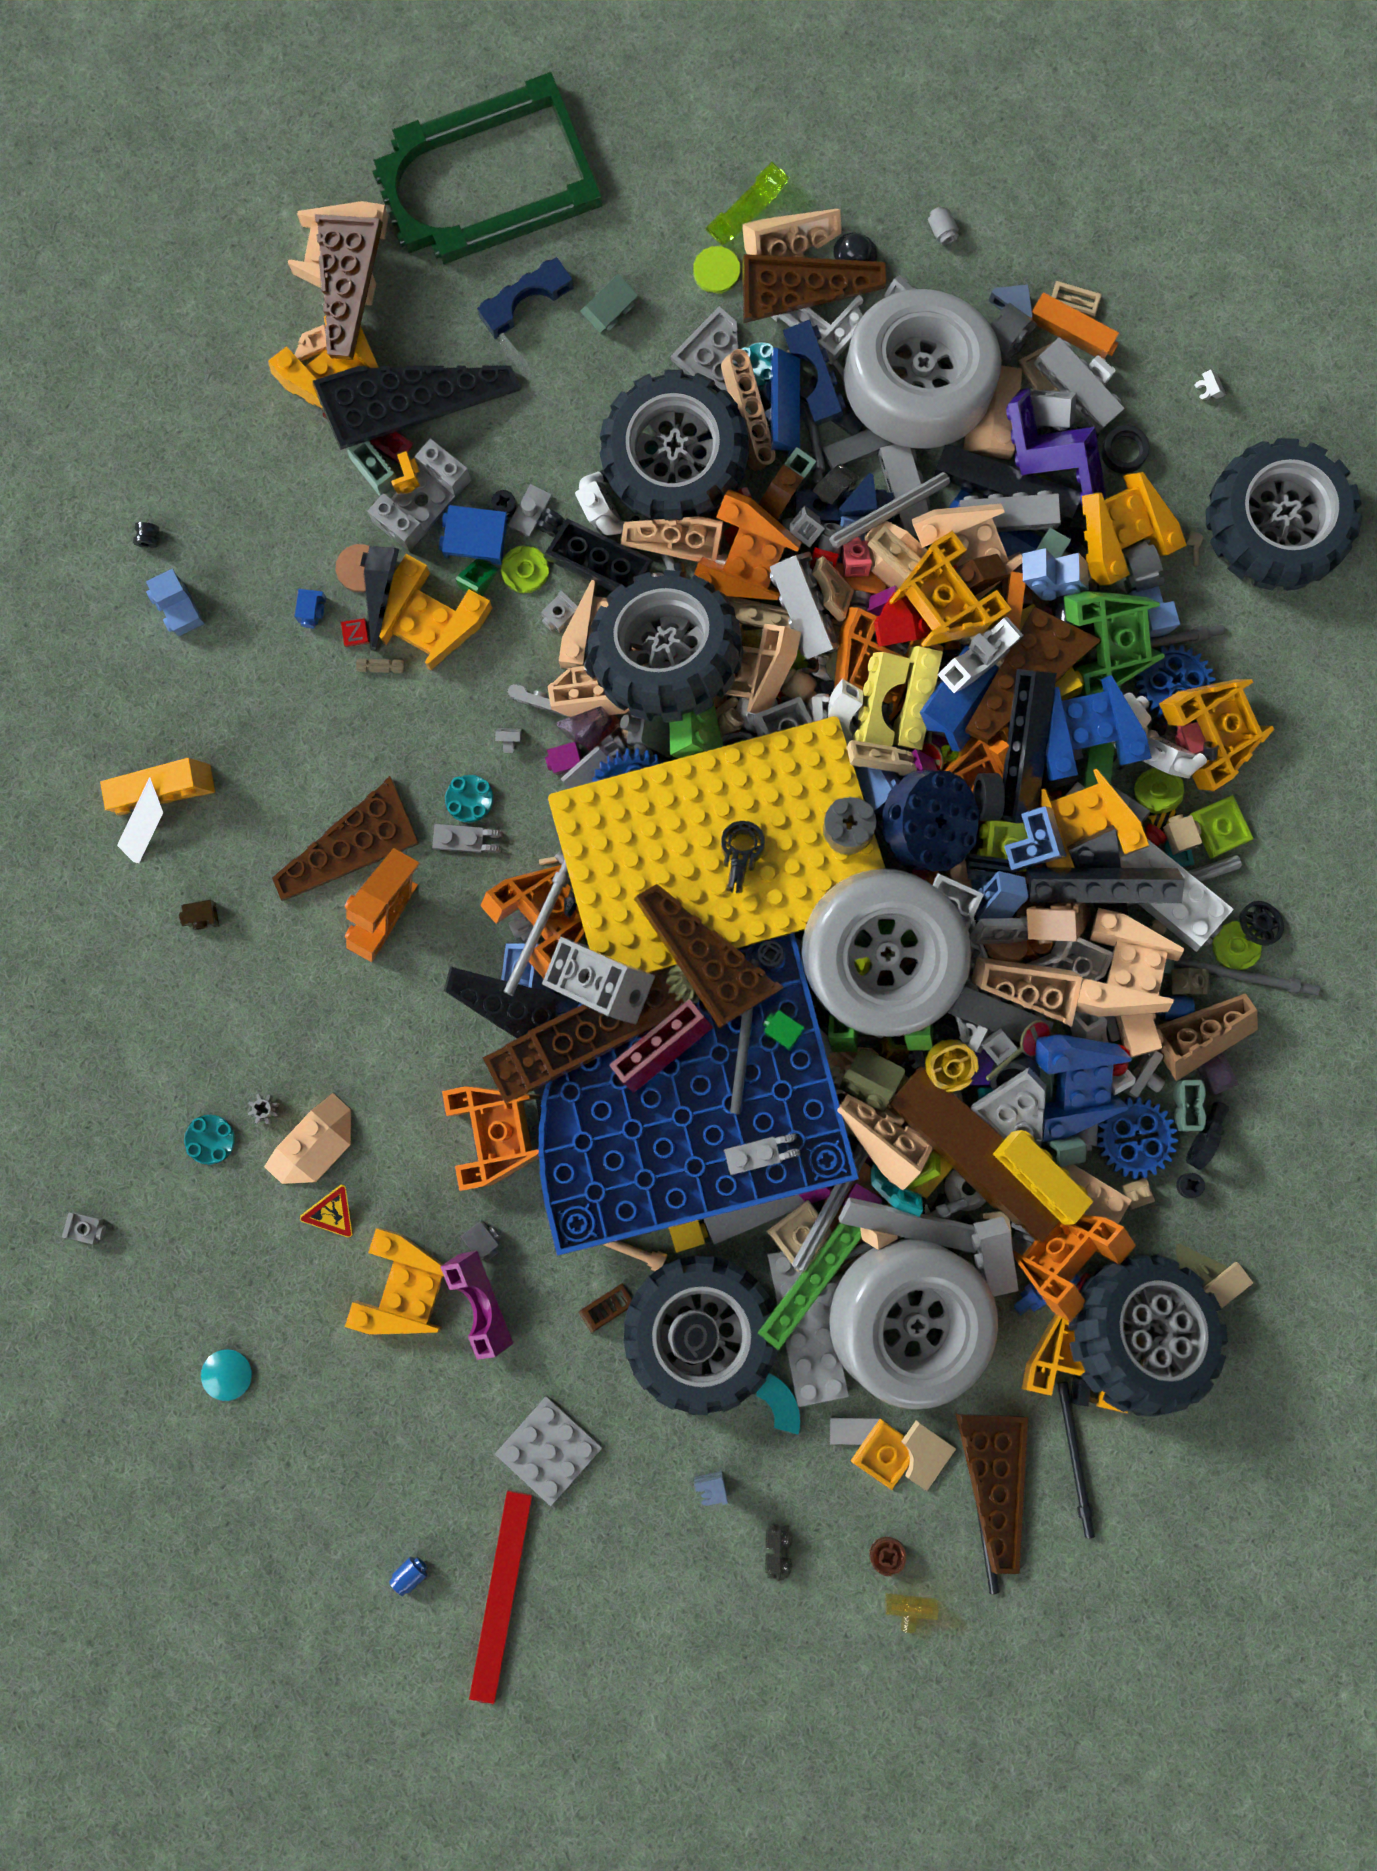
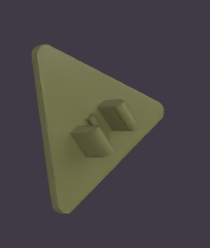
M1182 1244L1176 1245L1179 1269L1188 1267L1205 1281L1201 1286L1202 1288L1227 1269L1225 1265Z

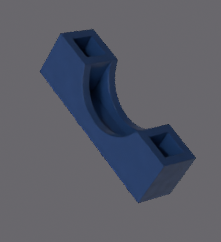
M557 257L552 260H546L537 270L524 274L518 282L512 286L504 287L492 299H485L477 308L479 317L494 339L515 327L513 320L514 311L523 299L532 295H542L555 301L574 289L573 279Z
M809 319L784 329L783 333L790 353L812 363L818 372L816 388L807 398L816 426L844 416L842 408L846 406L841 393L836 395L834 386L838 384L833 370L828 372L826 363L830 362L825 348L820 349L818 340L822 339L818 326H812Z

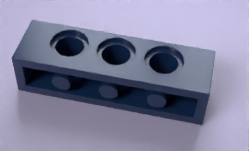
M803 489L800 492H796L795 516L805 505L820 517V521H824V524L835 523L840 525L841 519L837 517L838 506L843 504L855 489L849 492H839L836 489H828L825 492ZM883 489L875 490L877 509L893 501V492H887ZM822 504L826 509L820 512L815 510L813 506ZM893 517L888 519L887 521L893 523Z

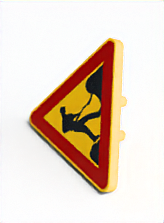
M339 1185L300 1215V1221L348 1238L351 1237L352 1229L345 1185Z

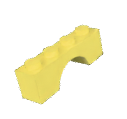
M921 646L910 647L907 693L902 710L894 721L892 730L895 732L893 745L922 750L927 728L920 711L935 690L943 651Z
M886 652L873 653L868 663V670L870 672L868 681H866L863 687L864 701L858 712L859 725L858 730L854 733L853 740L892 747L895 732L886 725L883 719L882 702L891 688L906 682L910 663L909 658Z

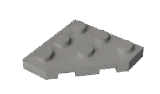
M719 306L671 355V361L680 369H683V372L687 375L695 376L696 373H700L713 379L715 385L721 390H727L721 364L732 351L738 349L737 321ZM732 360L733 364L738 367L737 362Z
M1027 1068L972 1104L971 1110L1004 1140L1011 1132L1023 1130L1030 1133L1035 1139L1034 1142L1040 1148L1042 1147L1046 1084L1030 1068Z

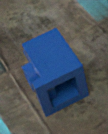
M298 590L294 617L298 623H301L302 627L315 628L318 625V619L323 618L324 604H321V602H326L327 599L323 591Z

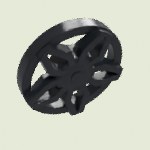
M1251 902L1239 914L1240 926L1248 941L1262 946H1269L1277 942L1284 933V922L1281 914L1274 906L1267 902ZM1255 907L1254 912H1249V908ZM1266 910H1268L1274 917L1269 916ZM1278 927L1277 935L1274 938L1272 930Z

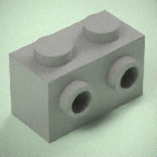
M1030 389L1037 428L1053 426L1054 430H1066L1071 427L1075 422L1077 392Z

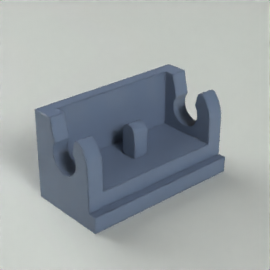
M722 1471L694 1477L695 1490H705L701 1497L710 1498L702 1500L701 1503L703 1505L728 1504Z

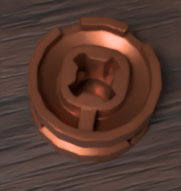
M882 1537L872 1544L869 1558L872 1566L879 1574L891 1576L903 1570L906 1564V1553L898 1540L892 1537Z

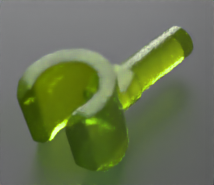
M944 745L941 748L944 764L947 761H955L959 755L958 751H953L951 755L947 756V752L951 748L949 745Z

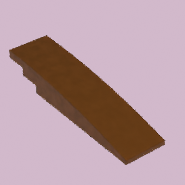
M665 968L649 973L655 977L636 1024L609 1017L583 1004L528 1031V1034L505 1044V1047L482 1057L504 1103L507 1104L643 1035L660 1024L684 1004L683 998L675 1001V992L668 993L672 987L666 983L670 977L668 974L670 969Z
M919 1067L890 1101L889 1105L993 1208H999L1015 1225H1021L1038 1243H1043L1059 1220L993 1155L1004 1139L952 1092L936 1087L923 1067Z

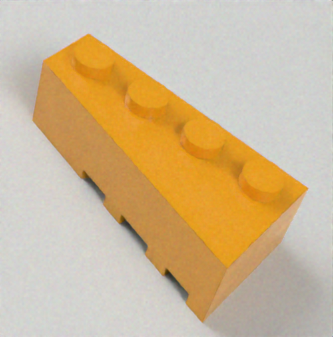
M191 758L100 781L105 810L115 812L116 815H126L131 813L130 810L135 809L149 777L160 804L215 793L210 764Z

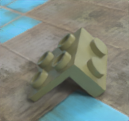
M862 1048L859 1050L850 1069H847L839 1089L885 1112L905 1074V1070L889 1060Z

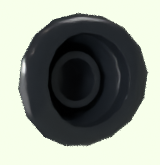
M852 232L844 234L837 239L833 247L835 259L877 262V251L874 243L869 237L861 233Z

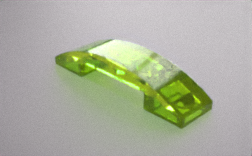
M771 162L755 178V183L725 213L721 212L705 228V231L721 246L725 245L743 230V224L754 220L772 202L787 183L789 177Z

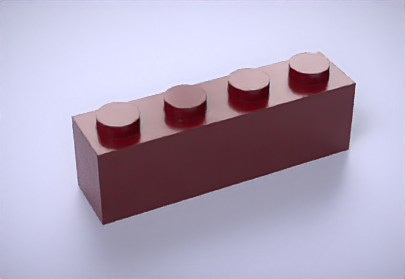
M689 999L613 1061L610 1067L622 1083L634 1093L710 1031L713 1026Z

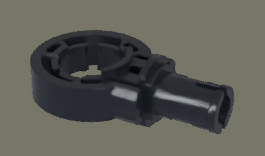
M736 821L727 826L722 833L721 850L725 857V867H729L730 856L732 855L728 885L726 887V890L733 893L735 883H737L736 893L743 892L748 859L750 858L749 871H753L755 862L762 856L764 851V834L752 822ZM733 832L734 837L739 834L749 835L754 840V847L746 851L735 849L731 845L732 835L730 833ZM756 835L760 840V846H757Z
M1222 1102L1213 1103L1203 1131H1199V1134L1195 1137L1188 1150L1186 1163L1198 1170L1203 1169L1211 1161L1220 1145L1221 1136L1225 1132L1222 1123L1229 1111V1107Z

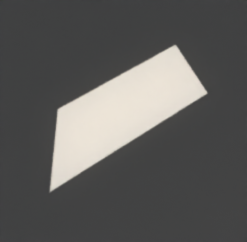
M150 777L117 845L136 863L140 862L163 814Z

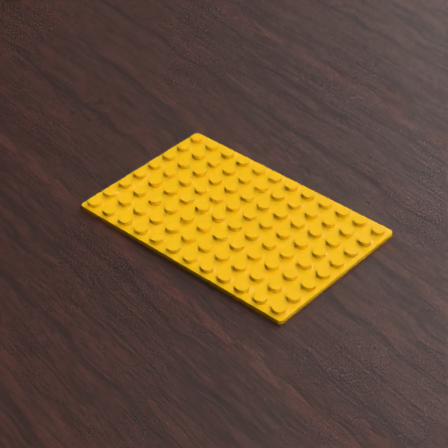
M833 716L551 793L548 796V801L589 949L647 973L676 966L677 963L634 900L638 894L656 884L678 900L681 906L690 914L700 918L702 924L711 931H716L737 949L805 930L813 909L832 887L852 875L869 870L885 869L875 834L866 848L852 855H845L834 851L823 835L826 812L835 800L854 797L864 801L854 766L850 764L847 744L839 719ZM736 821H749L756 824L762 830L765 838L764 851L762 856L755 862L753 871H749L750 858L748 859L743 892L736 893L737 883H735L733 893L726 890V887L728 885L732 855L730 856L729 867H725V857L721 850V837L725 828ZM847 823V829H852V823ZM733 832L730 833L732 835L731 845L735 849L746 851L754 847V840L749 835L739 834L734 837ZM756 835L757 846H760V840Z

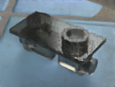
M777 1524L768 1525L766 1530V1548L775 1549L774 1553L765 1554V1573H767V1578H777V1581L788 1578V1574L791 1573L792 1560L789 1558V1548L792 1546L793 1535L792 1532H789V1525L779 1527Z

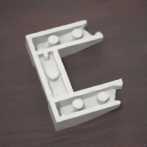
M858 295L831 325L809 307L772 316L771 318L775 321L780 318L790 327L810 319L812 326L817 325L822 339L818 340L820 349H826L830 360L828 363L832 364L851 342L853 332L863 316L858 307L863 303V299Z

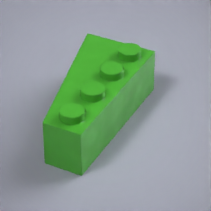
M713 699V706L696 716L695 712L692 711L682 715L683 721L669 722L670 755L679 759L723 747Z

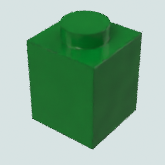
M779 1010L775 1015L770 1013L763 1024L766 1027L764 1033L789 1051H791L805 1030L803 1026Z

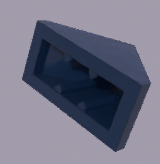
M869 472L839 508L837 516L839 519L842 516L865 517L877 510L873 474Z

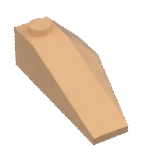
M840 209L767 218L743 224L744 247L747 254L805 258L803 252L812 246L820 248L842 234Z
M1001 366L999 381L989 408L980 423L965 436L964 450L984 457L1011 460L1015 444L1011 440V430L1013 428L1011 420L1007 418L1006 408L1008 403L1021 389L1022 368Z
M698 516L685 517L683 520L665 521V519L624 522L621 544L627 547L697 562L702 557L715 562L721 548L724 530L723 521Z
M847 1094L837 1111L842 1114L844 1121L882 1174L892 1184L904 1190L921 1173L933 1148L914 1129L908 1126L903 1129L894 1124L895 1119L888 1115L886 1118L877 1115L873 1107Z

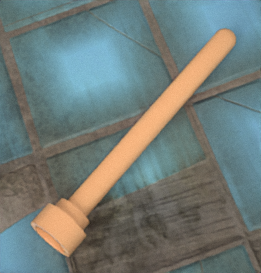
M621 1241L603 1244L606 1247L647 1262V1266H650L653 1271L663 1266L668 1255L660 1251L649 1253Z

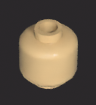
M793 668L788 672L781 691L786 697L792 699L801 696L802 700L808 704L810 699L817 694L814 691L817 681L811 675L803 673L802 669L795 670Z

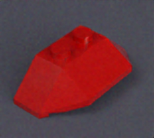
M893 592L883 607L880 616H877L874 621L878 647L922 639L932 632V629L906 595L891 604L889 601L896 593Z

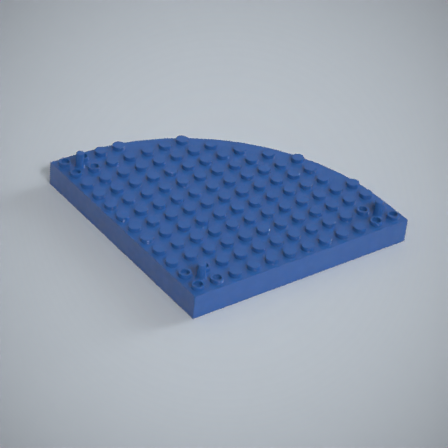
M794 933L737 948L745 955L746 960H759L758 967L766 972L765 975L773 982H778L784 987L753 1007L741 1114L730 1113L742 1015L719 1028L701 1000L695 1003V1006L713 1028L634 1093L622 1083L610 1067V1064L650 1031L546 1084L541 1102V1118L539 1122V1173L557 1256L859 1179L843 1117L837 1111L840 1106ZM775 941L781 945L784 951V961L780 967L767 969L760 963L758 950L764 942ZM779 1010L804 1027V1032L791 1051L764 1033L766 1027L763 1024L770 1013L775 1015ZM790 1134L796 1135V1140L790 1143L777 1144L779 1154L799 1149L801 1155L781 1160V1163L730 1175L724 1149L771 1137L778 1138Z

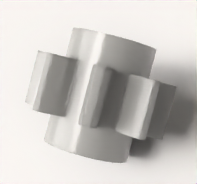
M609 734L600 740L603 745L599 748L606 756L609 755L616 758V751L624 755L627 747L619 735L613 738Z
M519 911L512 914L514 920L508 922L515 940L521 937L526 942L534 926Z
M257 1094V1101L248 1103L252 1106V1111L248 1115L257 1117L255 1119L256 1124H259L262 1119L265 1120L266 1124H271L270 1118L272 1116L279 1117V1114L275 1112V1108L280 1104L271 1102L272 1095H268L264 1100L262 1095ZM266 1104V1108L269 1109L268 1113L261 1114L262 1111L259 1109V1106Z

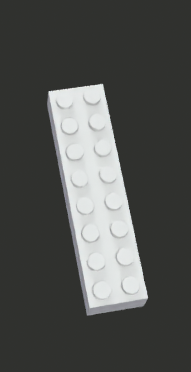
M1077 782L1066 796L1083 790L1084 787ZM1117 835L1121 868H1177L1185 879L1182 903L1138 904L1197 952L1234 909L1150 840H1148L1150 847L1125 855Z

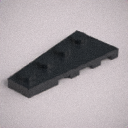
M1114 825L1067 846L1076 868H1121ZM1093 903L1096 911L1098 908L1129 916L1127 903Z

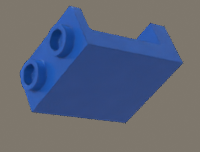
M449 505L448 513L443 514L442 520L445 534L440 536L439 550L442 551L444 558L449 559L450 556L491 560L492 564L502 565L508 524L507 513Z

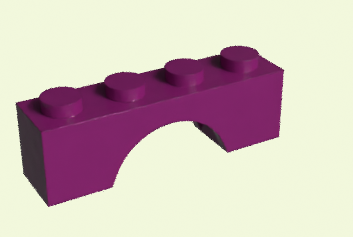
M478 1251L458 1254L440 1266L449 1290L462 1292L471 1303L474 1318L468 1338L476 1359L496 1357L513 1344L512 1338Z

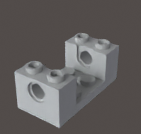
M429 439L415 455L420 470L419 473H416L420 487L415 488L414 491L408 494H397L396 492L391 499L382 493L367 511L372 522L408 552L414 548L448 506L452 504L471 482L468 468L432 439ZM426 495L428 503L425 506L416 505L415 499L417 496Z
M560 937L542 984L609 1017L636 1024L655 976L589 949L587 945Z

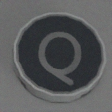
M695 1310L687 1311L683 1315L681 1314L676 1317L670 1326L668 1335L674 1355L682 1361L694 1364L704 1362L711 1357L718 1347L720 1338L718 1326L714 1319L704 1312Z

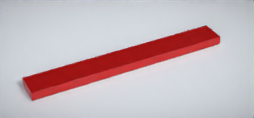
M507 1490L469 1700L490 1704L495 1703L532 1494Z

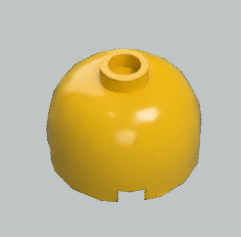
M954 1039L944 1040L935 1044L928 1052L925 1061L926 1072L936 1087L945 1089L947 1092H955L967 1087L973 1081L971 1078L974 1072L977 1073L978 1059L974 1051L963 1042Z

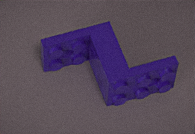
M1030 388L1020 389L1008 403L1006 414L1008 420H1011L1012 423L1011 440L1013 444H1016L1015 462L1016 466L1020 467L1021 475L1077 468V482L1081 483L1082 486L1080 494L1081 505L1082 496L1102 492L1105 500L1107 496L1095 427L1038 435Z

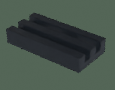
M968 854L965 858L968 879L989 882L998 871L1013 875L1017 873V871L1011 870L1008 859Z

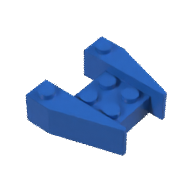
M1112 675L1101 679L1104 692L1062 701L1059 687L1055 688L1044 763L1047 782L1078 775L1073 754L1074 750L1115 742L1120 766L1151 759L1146 732Z
M1061 1034L1036 1038L1035 1061L1047 1074L1057 1073L1056 1101L1045 1103L1043 1142L1068 1138L1128 1110V1106L1117 1094L1111 1093L1113 1064L1131 1062L1132 1060L1118 1044Z

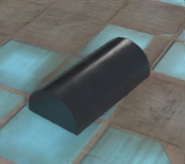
M568 518L561 526L544 556L545 560L590 582L594 580L596 585L611 592L621 584L625 588L634 584V577L650 572L653 563L652 559Z

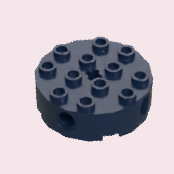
M912 771L905 775L906 777L899 784H895L888 794L883 809V834L886 843H890L896 860L912 870L948 871L962 863L976 843L980 812L973 791L963 778L950 771Z

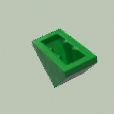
M475 559L457 576L458 587L466 593L470 589L483 596L499 568L483 559Z

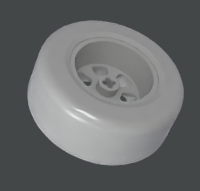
M913 289L894 293L870 307L862 316L853 332L844 369L847 399L859 420L873 433L891 443L919 449L945 446L966 436L985 416L1000 377L1001 350L996 334L989 322L977 309L966 301L954 295L930 289ZM908 350L912 354L908 360L896 356V354ZM942 359L950 369L939 368L937 361ZM892 369L905 370L907 377L901 379ZM936 378H940L949 384L935 388L932 382ZM915 383L917 385H922L924 388L917 387L912 384Z
M876 869L864 871L842 880L820 899L813 909L805 928L802 957L804 970L812 990L832 1015L857 1031L875 1036L889 1037L919 1031L937 1021L953 1006L960 996L968 977L971 945L968 930L960 912L941 890L907 872L892 869ZM894 919L895 925L892 933L888 935L880 934L877 925L878 920ZM912 929L918 943L915 946L903 947L900 937L906 930ZM861 930H866L872 936V942L867 948L854 945V941ZM887 947L891 950V953H887L885 958L880 953L885 951ZM868 957L872 967L865 975H860L854 966V961L859 958ZM904 957L917 959V965L910 975H906L899 967ZM891 970L894 978L893 985H877L880 971Z
M898 1239L879 1250L875 1247L870 1249L847 1269L832 1299L829 1327L831 1340L838 1359L846 1371L867 1391L878 1399L897 1407L927 1409L956 1399L972 1387L981 1377L995 1350L998 1336V1313L995 1299L985 1279L966 1260L941 1245L932 1242ZM913 1290L923 1291L922 1299L918 1305H909L908 1292ZM935 1301H939L943 1308V1315L930 1318L928 1308ZM897 1302L901 1308L899 1315L896 1318L886 1317L892 1305ZM896 1328L899 1332V1338L893 1345L888 1346L883 1333L886 1330ZM931 1328L940 1329L936 1338L930 1344L926 1338L927 1333ZM909 1341H918L920 1352L912 1356H905L904 1350Z

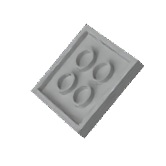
M546 1395L497 1450L495 1455L545 1502L552 1506L598 1454L602 1446Z

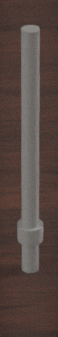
M565 860L559 872H556L553 877V886L503 991L508 995L513 996L562 888L566 887L570 879Z

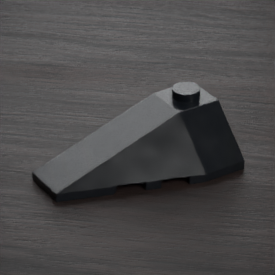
M369 546L368 553L363 552L360 566L364 567L363 577L371 650L376 651L399 553V549L394 547Z

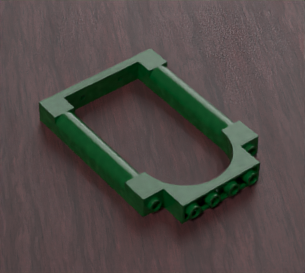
M552 72L526 80L523 87L420 124L419 120L394 128L392 129L394 139L391 140L394 153L373 160L376 169L372 170L377 185L382 183L384 190L380 191L385 206L390 204L392 209L391 212H388L393 227L397 225L400 232L396 234L401 248L406 246L408 253H412L432 246L436 259L441 257L443 265L602 207L601 194ZM553 107L581 177L580 181L566 185L567 190L464 228H461L460 225L452 227L428 226L417 221L405 211L399 201V185L406 168L417 157L436 148Z

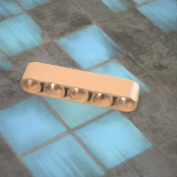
M736 349L722 361L721 369L727 391L737 402L738 409L745 419L749 438V460H747V464L752 470L760 471L770 465L775 460L776 455L775 450H771V435L750 358L744 350ZM732 360L737 362L738 367L733 364ZM739 383L744 386L745 391L740 388ZM745 406L750 409L751 414L746 411ZM752 430L757 433L758 438L752 434ZM758 453L763 456L764 461L759 458Z

